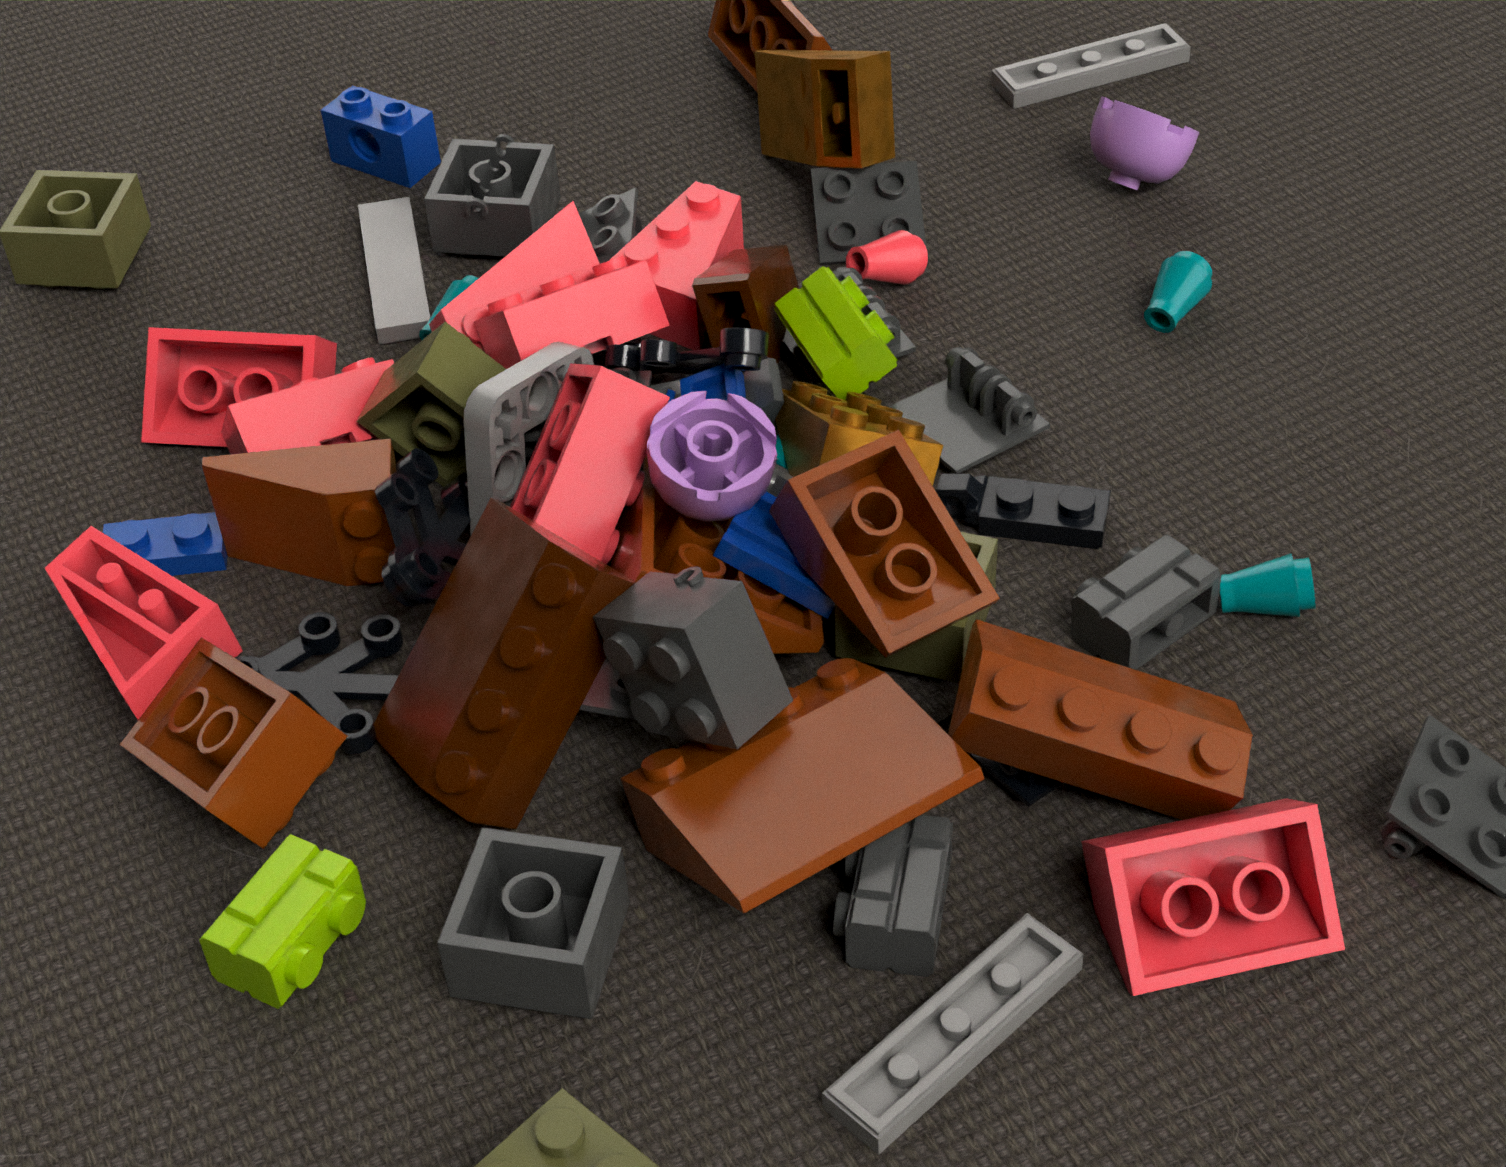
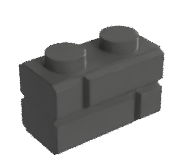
M1168 534L1162 536L1145 549L1134 547L1123 556L1116 569L1100 580L1095 577L1089 578L1078 587L1071 602L1070 635H1072L1073 641L1094 657L1099 655L1103 660L1137 670L1217 612L1221 583L1219 569L1197 553L1192 556L1188 547Z
M920 815L846 856L845 878L855 880L852 893L840 891L838 893L834 913L833 934L834 936L845 937L846 963L851 968L884 972L887 968H892L894 973L929 977L930 974L934 973L952 861L953 823L948 818Z

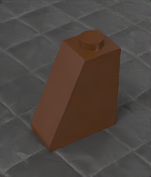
M787 245L733 250L694 278L692 284L712 348L719 347L721 329L751 328L763 330L769 333L767 357L774 358L776 363H779L786 327L775 312L774 303L793 288L799 289Z

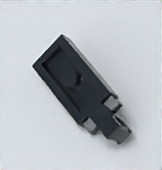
M971 474L940 475L936 492L952 519L964 520L967 523L978 526L979 535L1098 550L1099 547L1102 548L1110 507L1111 490L1027 481L1018 478L989 476L988 478L986 475L974 477Z

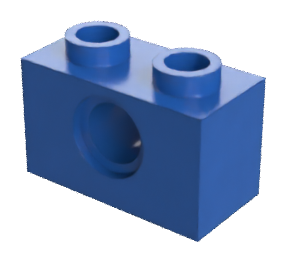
M353 85L321 109L331 162L408 188L415 185L441 163L431 110Z

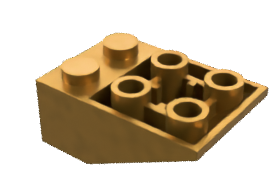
M755 51L761 153L763 155L817 167L864 168L895 158L890 51Z
M793 381L791 390L782 389L784 404L775 421L791 476L800 475L899 430L933 486L943 445L923 434L924 424L902 418L903 412L882 406V400L861 393L847 392L846 399L843 400L827 395L828 390L823 387Z

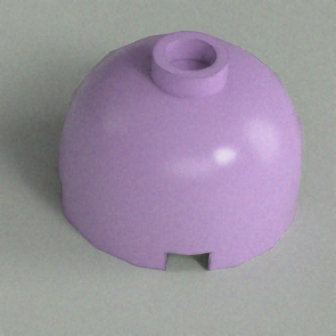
M1102 96L1091 126V149L1097 161L1112 170L1108 180L1138 191L1141 181L1159 184L1176 175L1184 167L1191 155L1200 132L1184 126V129L1170 124V119L1117 100L1113 102Z
M707 391L690 392L669 401L653 418L646 449L651 483L661 498L671 508L685 517L704 522L725 521L752 508L766 493L777 461L775 427L761 408L742 396L728 393L727 401L717 398L706 399Z

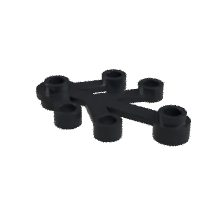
M724 328L720 331L719 347L680 353L677 351V343L666 340L647 339L642 340L641 344L623 343L620 345H607L605 367L608 369L624 367L633 371H652L651 383H653L654 374H697L724 364V367L727 369L739 370L742 373L758 371L761 367V361L767 359L769 333L751 328Z
M418 448L411 450L397 461V472L377 485L375 489L376 498L385 511L396 547L390 551L388 562L382 567V578L391 595L408 607H415L419 603L430 604L440 597L451 575L450 572L441 568L440 563L445 562L456 566L466 544L458 542L457 539L466 527H470L471 521L469 517L467 473L460 474L442 488L441 499L446 510L438 518L429 490V485L439 476L438 468L433 459L425 451ZM410 509L413 510L422 542L420 545L408 514Z
M316 612L302 619L298 627L300 636L261 658L254 656L234 657L286 689L294 696L299 697L306 705L346 734V739L339 747L341 751L348 754H359L369 750L376 742L377 735L373 718L369 712L363 709H349L340 699L386 701L399 675L354 674L353 672L379 657H388L397 653L403 645V636L400 623L396 617L388 614L375 615L363 623L361 628L363 638L304 672L288 671L313 655H324L334 651L341 642L336 618L326 612ZM361 729L359 732L349 733L352 730Z

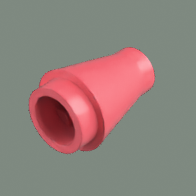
M898 230L863 246L853 247L846 256V267L856 269L861 274L863 280L869 279L901 285H908L915 281L917 277L924 273L928 263V253L922 239L905 230Z

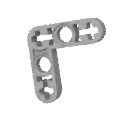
M560 341L553 342L483 382L472 391L464 409L471 535L490 498L499 500L510 507L526 470L524 433L547 420L570 363L594 365L593 356L588 349Z

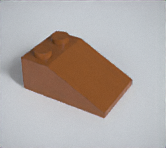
M899 430L787 480L769 510L801 567L885 658L995 604L1000 599Z
M391 439L203 457L202 468L228 557L344 586L384 583L382 567L388 562L390 551L396 547L385 511L376 498L375 489L377 485L397 472Z
M201 637L119 745L207 811L264 849L274 834L282 830L290 821L294 807L315 779L330 767L335 758L336 751L347 735L292 693Z

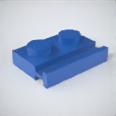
M766 492L752 508L734 516L713 556L828 619L835 608V603L799 564L769 512L777 497Z

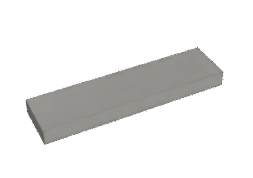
M1164 23L995 68L992 70L991 85L1013 109L1189 62L1190 46L1169 25Z
M410 197L359 204L358 210L378 344L383 345L419 339V331L429 321L430 312Z
M1026 913L822 1092L823 1109L879 1155L1082 970L1084 954Z

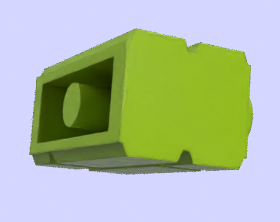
M822 266L802 281L800 289L793 288L775 302L774 310L822 381L837 398L845 400L847 392L863 393L869 388V382H877L897 367L898 360L886 345L895 336L875 310L871 311L868 315L863 313L861 309L870 302L850 275L840 282L829 267Z
M290 834L199 939L211 975L218 982L242 993L247 991L252 998L276 1009L282 1007L297 987L304 989L316 979L322 967L323 955L340 934L349 935L359 925L365 911L366 899L357 866L354 865L351 859L327 849L320 851L317 845Z

